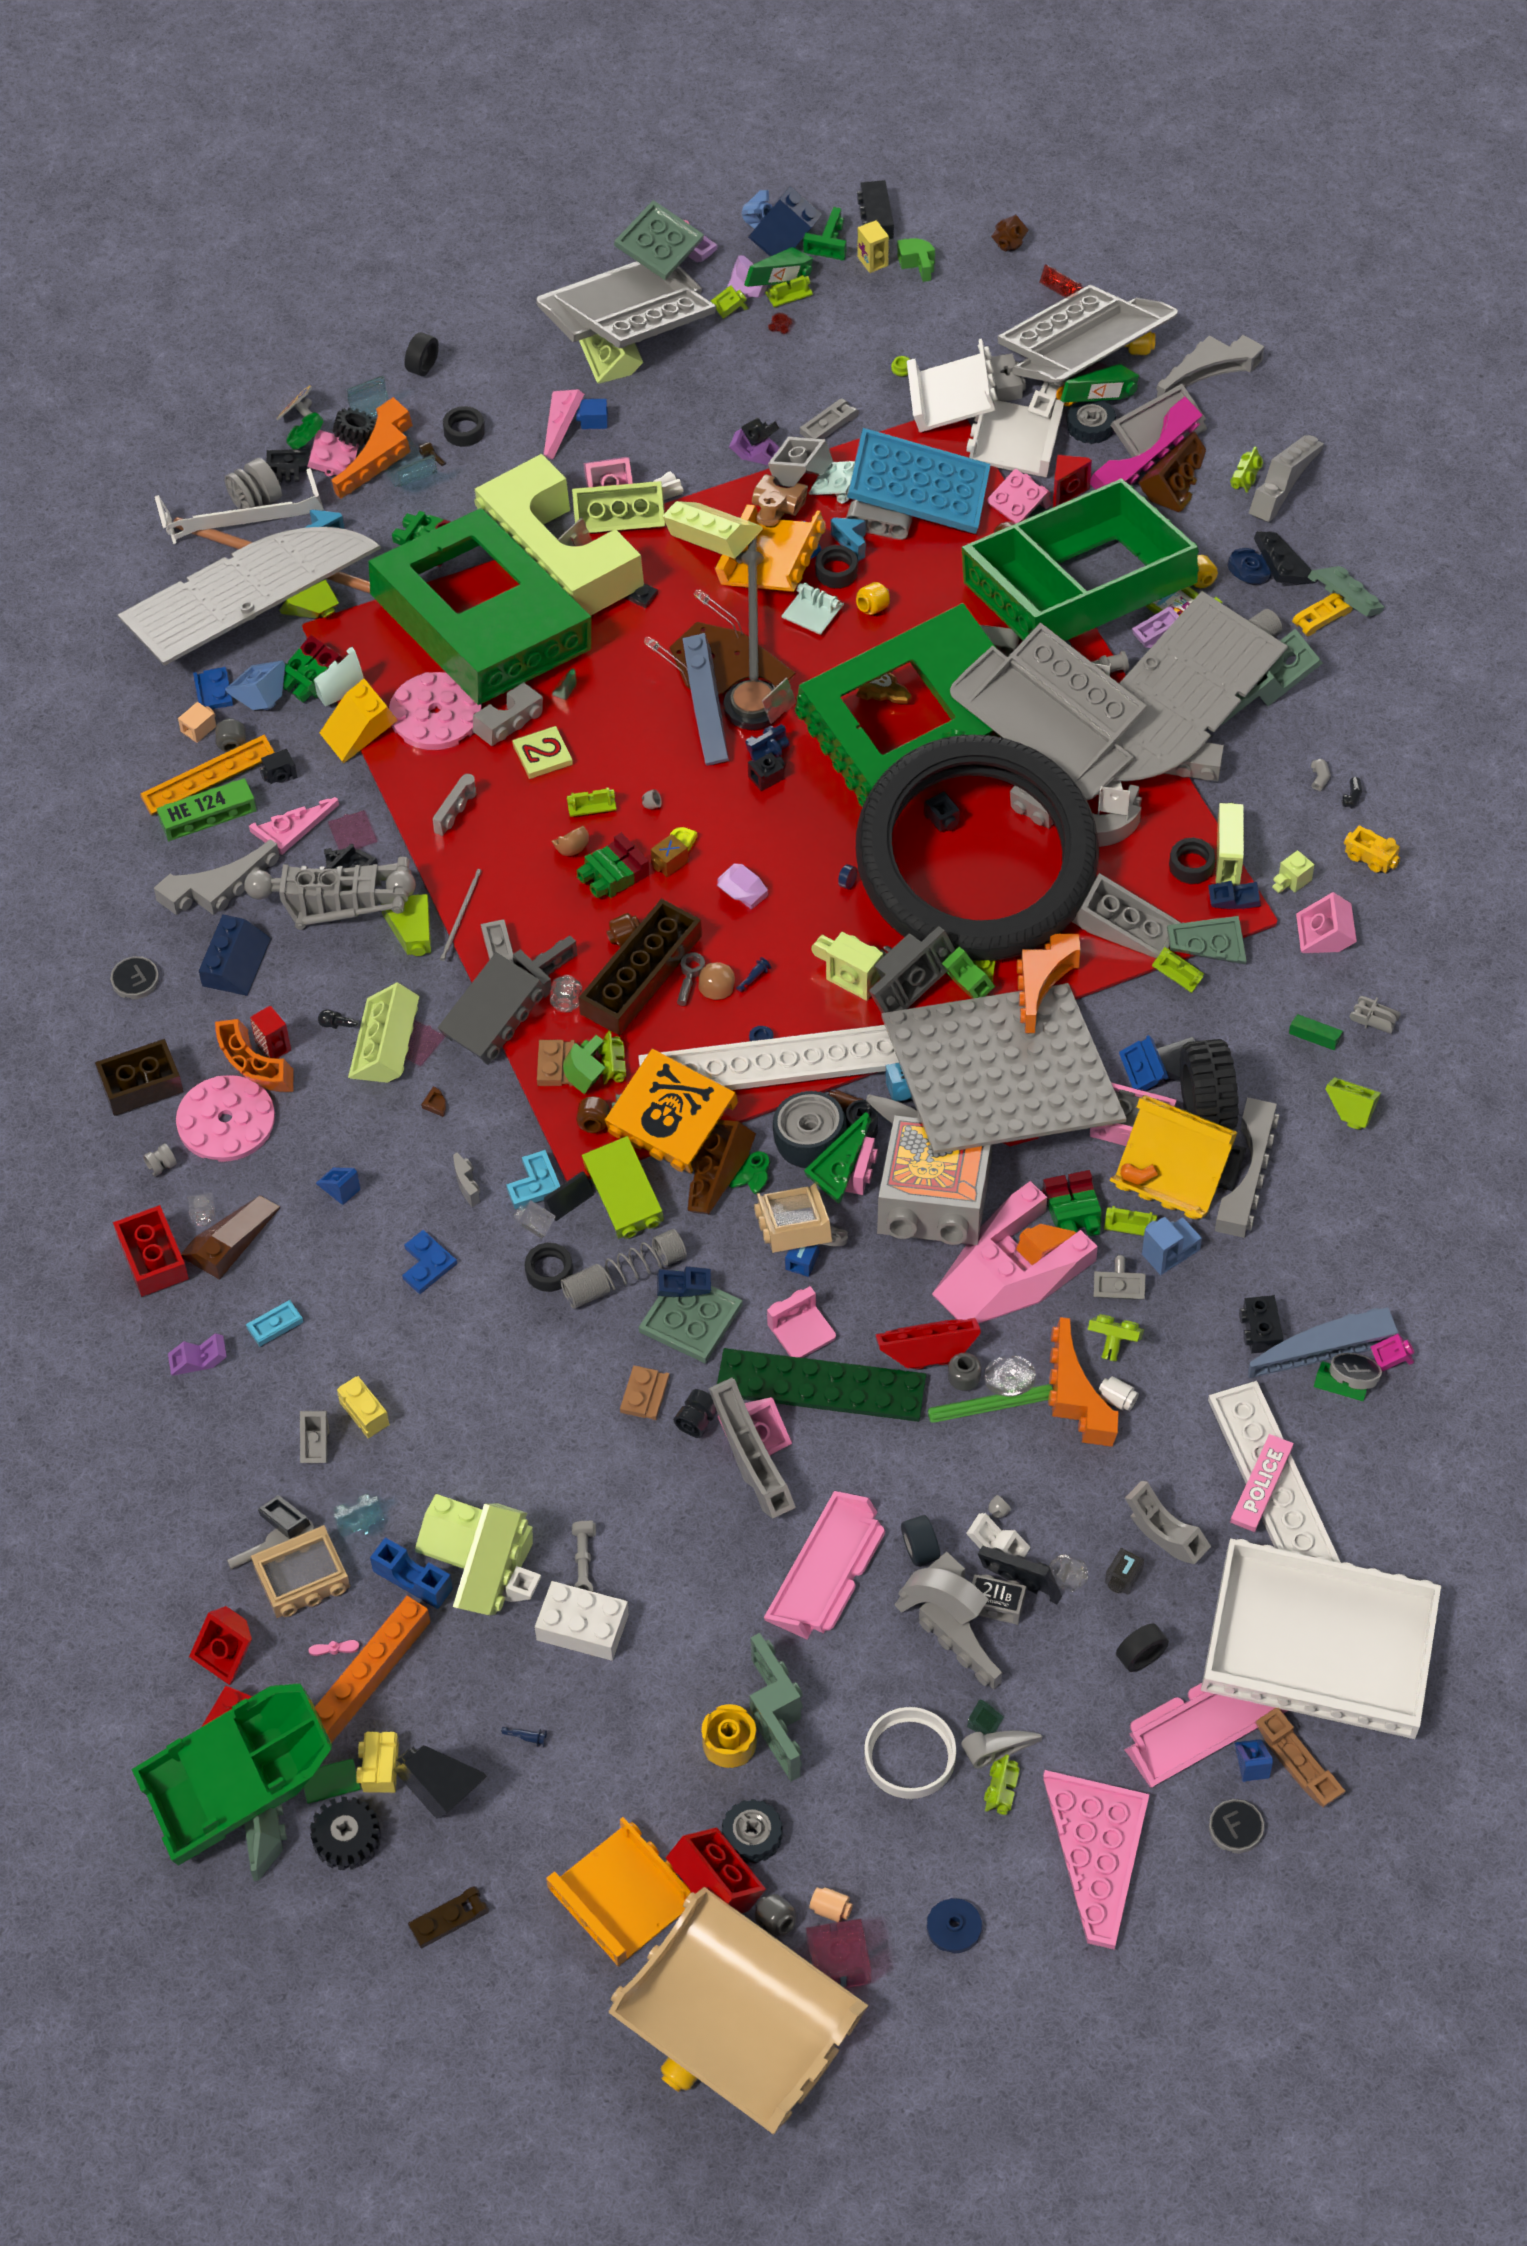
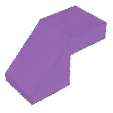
M742 429L735 432L729 446L741 459L768 465L780 448L769 437L751 446Z
M216 1333L200 1346L183 1341L168 1353L172 1376L214 1368L227 1357L223 1335Z

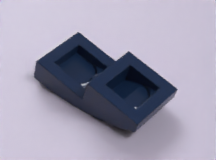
M1232 881L1208 885L1212 907L1242 909L1261 906L1257 882L1233 886Z
M686 1266L684 1271L658 1270L657 1296L686 1297L711 1292V1269Z

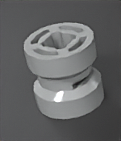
M165 1143L159 1146L157 1151L153 1153L148 1152L143 1155L147 1167L153 1169L154 1173L152 1174L154 1177L162 1174L165 1168H172L177 1165L172 1151Z

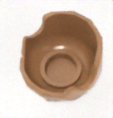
M581 826L551 842L560 854L574 856L582 852L587 846L589 833L584 826Z
M723 963L707 964L702 968L699 975V991L705 997L713 1000L726 998L733 992L735 984L734 972L730 966Z

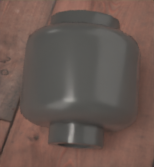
M232 718L219 722L215 729L217 747L226 753L245 744L246 734L244 725Z
M959 1353L949 1362L948 1380L958 1390L969 1391L974 1389L981 1379V1363L973 1354Z
M772 1894L758 1901L755 1920L770 1935H785L795 1926L796 1910L781 1895Z

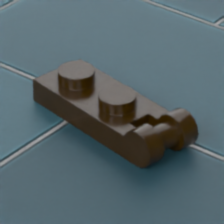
M476 1886L466 1889L463 1894L408 1922V1926L421 1949L488 1914L490 1910L487 1904L479 1898L481 1894ZM470 1903L472 1909L465 1912L463 1906Z

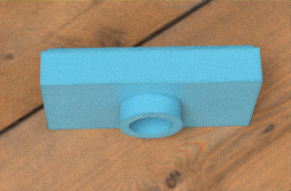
M289 1300L247 1323L246 1327L260 1347L303 1323V1318Z

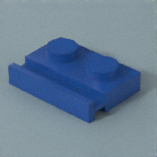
M226 667L204 670L200 674L193 672L198 702L201 705L211 709L233 706L232 697L225 690L229 686Z
M1149 1035L1146 1036L1145 1040H1139L1119 1052L1134 1089L1146 1091L1158 1084L1161 1079L1168 1078L1154 1040Z

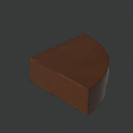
M433 1086L421 1106L423 1109L444 1117L446 1112L445 1098L441 1091Z

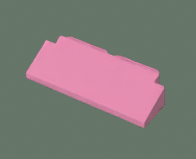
M837 1491L833 1492L765 1614V1621L805 1639L809 1638L813 1629L824 1633L825 1630L834 1628L856 1588V1584L853 1581L854 1577L864 1573L885 1535V1529L878 1520H874L877 1511L869 1498Z
M1202 1683L1189 1690V1701L1184 1703L1181 1698H1173L1132 1721L1130 1724L1132 1731L1130 1736L1135 1741V1744L1124 1750L1148 1785L1153 1787L1257 1729L1256 1720L1275 1707L1201 1691ZM1280 1709V1711H1281L1282 1713H1285V1712L1288 1711V1710Z

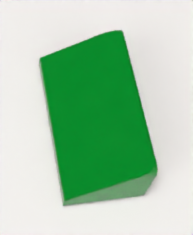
M1299 1014L1291 1022L1289 1028L1290 1035L1331 1050H1335L1343 1033L1340 1029Z
M1321 1362L1314 1383L1315 1388L1364 1401L1367 1389H1354L1349 1387V1383L1345 1381L1342 1383L1337 1382L1329 1371L1331 1363Z
M348 1759L319 1767L304 1786L307 1804L361 1790L356 1779L357 1772L354 1760Z

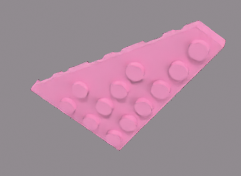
M1045 1770L1043 1781L1087 1943L1115 1950L1149 1794Z

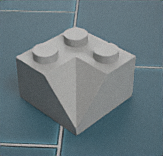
M788 437L769 461L768 466L772 476L775 477V485L794 487L804 473L823 475L833 460L826 440Z

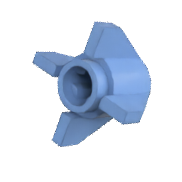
M769 190L759 191L743 206L742 217L754 229L772 207L771 204L765 202L769 201Z

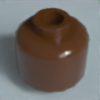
M625 913L609 922L610 930L606 931L612 944L617 943L621 947L639 926L640 922L636 915L632 917L630 913Z
M595 1096L583 1099L579 1103L576 1121L578 1126L589 1133H597L604 1130L607 1126L605 1118L610 1112L609 1105L605 1100Z

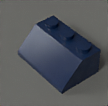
M222 914L199 969L202 986L248 996L271 938L246 919Z

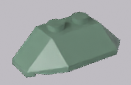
M282 1804L274 1809L266 1810L245 1823L250 1870L254 1881L261 1879L283 1851L282 1841L287 1840L285 1824H280L279 1816L284 1815Z

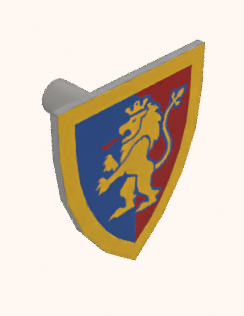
M310 385L305 388L276 419L279 420L292 407H295L304 417L312 413L309 410L312 400L306 398L303 402L301 401L310 392L312 386Z

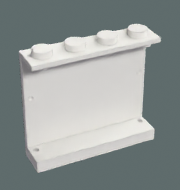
M979 339L978 345L980 354L920 371L915 359L907 361L913 417L919 432L995 410L994 401L998 400L994 388L996 386L993 374H990L994 372L991 360H989L992 357L989 347L984 346L982 339Z
M1056 399L1053 413L1049 418L1028 412L1029 407L998 400L994 401V411L975 416L974 421L977 424L973 423L970 435L974 438L969 439L966 451L970 452L969 458L989 463L993 467L1012 471L1016 468L1022 473L1047 478L1064 407L1062 401Z

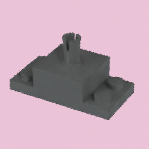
M940 926L922 942L909 933L893 949L889 946L883 947L888 953L882 949L880 950L883 953V958L874 966L881 980L869 992L881 1014L907 1009L947 972L942 963L955 949L947 933Z

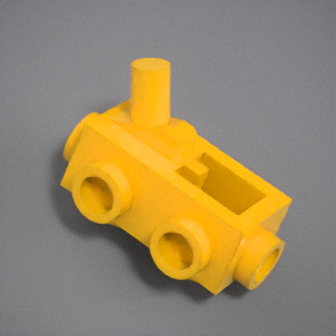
M1358 826L1353 833L1349 832L1345 838V853H1347L1348 857L1355 862L1361 860L1367 863L1368 867L1374 872L1382 871L1387 873L1390 868L1394 870L1400 862V857L1398 856L1400 846L1396 845L1394 838L1385 839L1375 834L1372 830Z

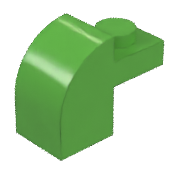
M918 238L897 240V256L901 269L918 267L922 281H931V273H934L935 264L934 247L929 242Z
M960 947L942 963L947 970V974L972 999L985 997L995 987L986 973L978 968Z
M597 1035L590 1042L586 1039L580 1046L575 1043L563 1063L566 1078L583 1094L593 1086L606 1068L593 1057L604 1041Z

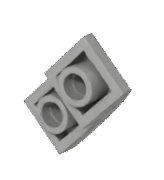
M457 1152L453 1155L457 1182L471 1207H474L480 1203V1188L473 1180L472 1171H474V1168L467 1158L463 1159Z

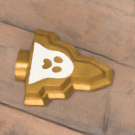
M891 673L860 687L856 694L857 697L865 700L872 698L882 701L887 699L894 703L907 704L912 696L904 686L897 683V678Z

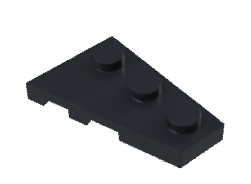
M1256 532L1254 540L1276 582L1317 583L1318 579L1313 582L1308 578L1312 569L1276 532Z
M982 1545L978 1556L984 1568L1009 1581H1016L1018 1579L1029 1591L1035 1594L1041 1591L1050 1596V1602L1056 1605L1059 1603L1062 1595L1049 1566L1041 1562L1034 1563L1028 1561L1020 1555L1013 1556L1007 1554L999 1548L992 1549Z

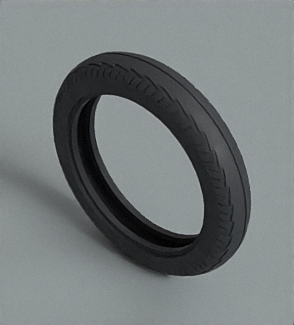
M959 735L935 740L901 757L883 773L873 786L861 810L856 831L855 848L859 874L867 895L885 921L903 937L910 933L921 942L940 926L947 933L954 949L956 950L960 947L972 961H997L1022 955V950H1035L1049 942L1050 936L1060 934L1074 920L1095 881L1099 861V843L1095 820L1087 800L1073 779L1059 765L1037 750L1013 740L988 735ZM960 776L992 777L1019 787L1042 805L1058 831L1062 848V866L1057 879L1046 894L1036 903L1019 913L993 920L963 919L946 914L930 906L913 892L905 882L896 865L892 849V832L896 821L903 809L914 797L938 782Z

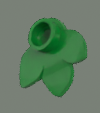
M761 1151L748 1155L729 1184V1187L735 1188L748 1183L754 1194L760 1192L768 1181L767 1171L770 1167L768 1155Z

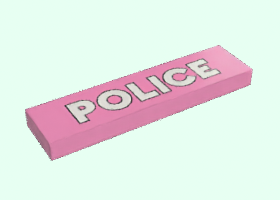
M1269 1434L1234 1510L1230 1523L1253 1532L1256 1531L1294 1443Z

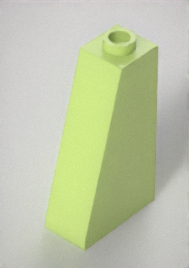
M1220 803L1217 828L1216 884L1232 881L1233 886L1240 885L1243 865V805Z

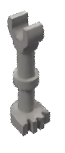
M593 1521L574 1522L572 1524V1534L577 1537L578 1552L575 1554V1562L578 1563V1582L574 1587L580 1589L587 1588L588 1591L594 1592L588 1575V1563L591 1562V1554L588 1553V1537L596 1536V1524Z

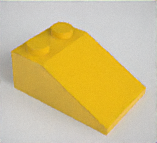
M362 679L345 693L319 733L340 760L345 763L398 720L368 682Z

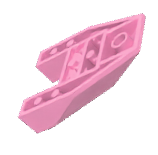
M1030 1181L1014 1192L980 1227L978 1245L966 1244L932 1295L956 1319L967 1320L969 1318H976L978 1324L1040 1303L1096 1262L1098 1246L1080 1230L1034 1265H1031L1016 1250L1018 1244L1011 1238L1046 1212L1047 1197Z

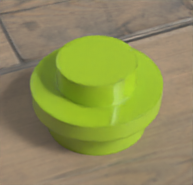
M906 356L896 357L891 364L892 372L897 376H907V361L910 359Z

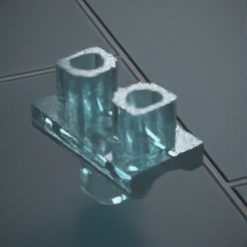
M365 1494L358 1498V1504L350 1508L344 1504L335 1507V1514L333 1516L342 1538L361 1529L364 1535L370 1533L368 1526L385 1519L377 1496L371 1497L369 1494Z

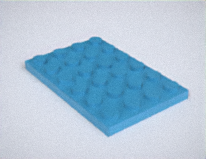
M863 428L847 498L976 534L991 464Z

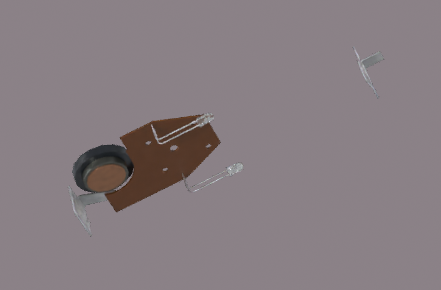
M582 517L557 539L562 544L573 547L583 546L592 542ZM701 590L694 592V596L703 604H707L711 600ZM735 617L733 618L737 621L740 631H736L734 625V630L696 622L669 647L672 652L671 656L675 659L686 687L691 690L683 638L705 633L711 653L715 655L713 666L718 696L727 691L723 701L725 716L732 724L741 729H763L774 724L781 717L782 713L787 712L796 704L789 683L794 677L795 672L760 645H758V677L769 682L757 679L756 681L745 680L737 683L740 680L749 678V637L742 632L740 624ZM645 637L644 643L653 651L658 652L657 649L659 647L662 648L651 637Z

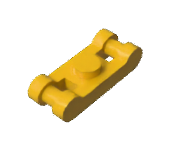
M1333 593L1296 614L1292 622L1297 627L1300 626L1303 629L1302 632L1309 637L1323 626L1351 613L1353 607L1345 603L1340 594Z

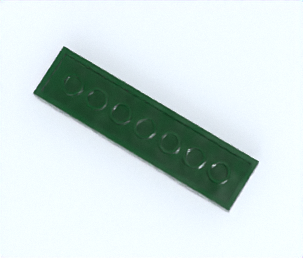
M723 1348L717 1384L733 1378L743 1400L757 1401L771 1397L775 1404L919 1422L926 1373Z

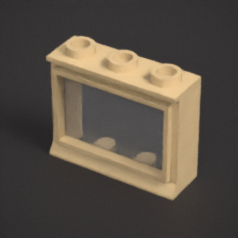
M815 1183L809 1188L802 1187L764 1194V1196L757 1194L758 1204H754L755 1215L759 1220L760 1230L763 1231L765 1244H770L772 1253L832 1242L830 1220Z
M324 1525L251 1555L254 1569L276 1618L292 1616L297 1612V1609L304 1606H316L323 1598L331 1595L339 1596L347 1588H350L348 1575Z

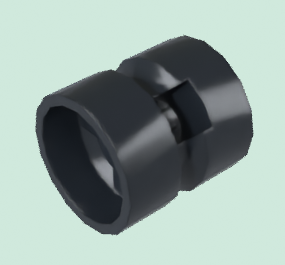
M866 1100L852 1102L846 1110L847 1129L866 1112L869 1114L871 1122L865 1137L876 1138L878 1134V1111Z
M693 1389L685 1401V1406H682L673 1420L680 1431L695 1438H701L708 1428L709 1421H712L718 1412L709 1393Z

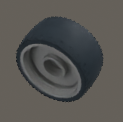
M817 1091L798 1092L789 1096L779 1104L773 1116V1136L779 1153L788 1163L800 1168H807L847 1130L845 1114L838 1101L826 1093Z

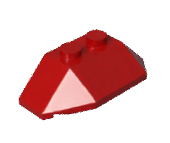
M969 1318L967 1320L955 1319L897 1328L885 1333L875 1334L879 1349L907 1369H922L927 1365L949 1364L955 1355L966 1352L981 1334V1329L976 1318Z

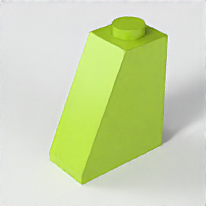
M427 894L411 895L408 897V901L404 903V911L402 913H394L392 909L382 911L383 917L407 955L423 956L425 953H431L430 911Z

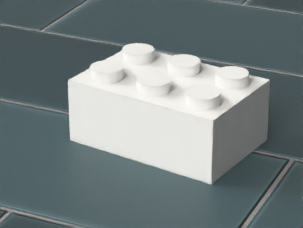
M551 1581L535 1625L536 1640L613 1661L629 1616L628 1601Z

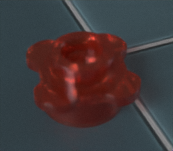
M776 313L772 316V323L768 325V329L786 334L789 332L788 327L792 324V319L784 313Z

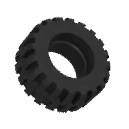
M1222 1039L1187 1042L1182 1046L1179 1058L1180 1085L1184 1111L1234 1130L1238 1123L1239 1098L1234 1062L1227 1042Z

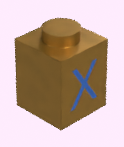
M673 834L651 849V864L653 868L658 872L661 871L666 877H669L688 863V847Z

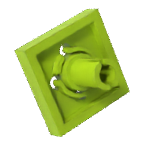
M1103 1314L1097 1315V1318L1090 1319L1087 1329L1106 1335L1101 1358L1108 1359L1111 1349V1361H1117L1122 1339L1139 1342L1142 1340L1144 1329L1139 1328V1323L1124 1320L1120 1324L1114 1322V1317Z

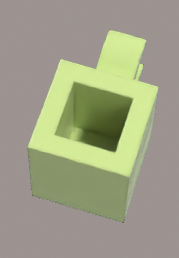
M1297 850L1281 862L1279 874L1273 878L1276 884L1272 888L1281 893L1286 887H1289L1296 893L1312 881L1314 864Z

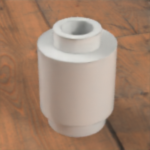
M1113 1376L1109 1380L1105 1378L1098 1390L1101 1393L1100 1397L1105 1402L1120 1410L1126 1409L1128 1411L1132 1409L1139 1395L1138 1392L1134 1391V1387Z

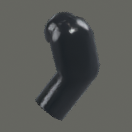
M1358 777L1350 779L1351 792L1350 795L1342 796L1343 807L1354 808L1357 805L1362 794L1361 780Z

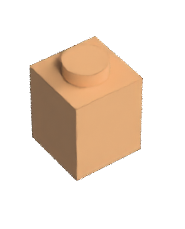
M196 702L178 718L181 732L196 743L216 727L213 710L207 706L204 707L199 702Z

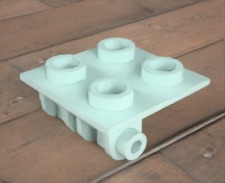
M855 461L832 462L825 473L818 476L809 495L835 494L839 503L847 502L849 500L847 494Z
M800 583L797 587L799 594L783 613L782 618L821 635L844 603L837 600L836 596L828 595L825 591L820 592L818 588L814 590L807 583Z

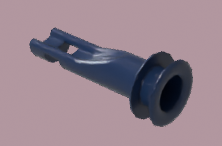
M760 957V961H756L757 965L752 969L747 979L736 988L738 991L742 992L745 989L744 985L749 986L762 972L767 973V968L771 969V965L765 958Z
M502 1727L501 1729L504 1735L515 1736L527 1742L537 1743V1747L538 1744H543V1748L545 1746L544 1739L547 1737V1731L541 1733V1729L539 1732L520 1729L510 1731L507 1727Z

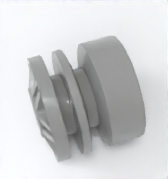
M261 458L250 461L244 465V470L236 469L234 473H229L224 478L227 491L239 509L263 506V504L270 505L282 497L278 479L270 466Z

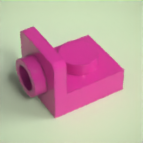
M1399 1334L1370 1347L1382 1372L1404 1361L1409 1365L1414 1363L1411 1356L1414 1354L1411 1343L1408 1339L1404 1341Z

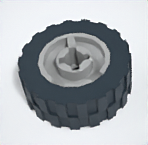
M1105 400L1076 402L1069 408L1067 429L1070 435L1077 441L1079 440L1085 444L1102 443V441L1108 440L1113 435L1114 430L1111 424L1116 420L1115 410Z
M751 1799V1801L744 1800L739 1804L733 1805L732 1809L728 1810L725 1814V1819L722 1822V1834L745 1863H759V1861L768 1860V1857L773 1856L777 1848L780 1847L782 1821H780L778 1812L776 1813L771 1805H767L766 1802L756 1801V1799ZM753 1828L757 1830V1834H754V1832L747 1833V1831Z

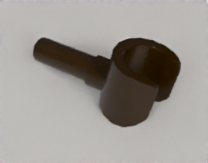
M430 442L419 445L421 449L419 453L423 458L430 455L441 466L446 464L435 453Z

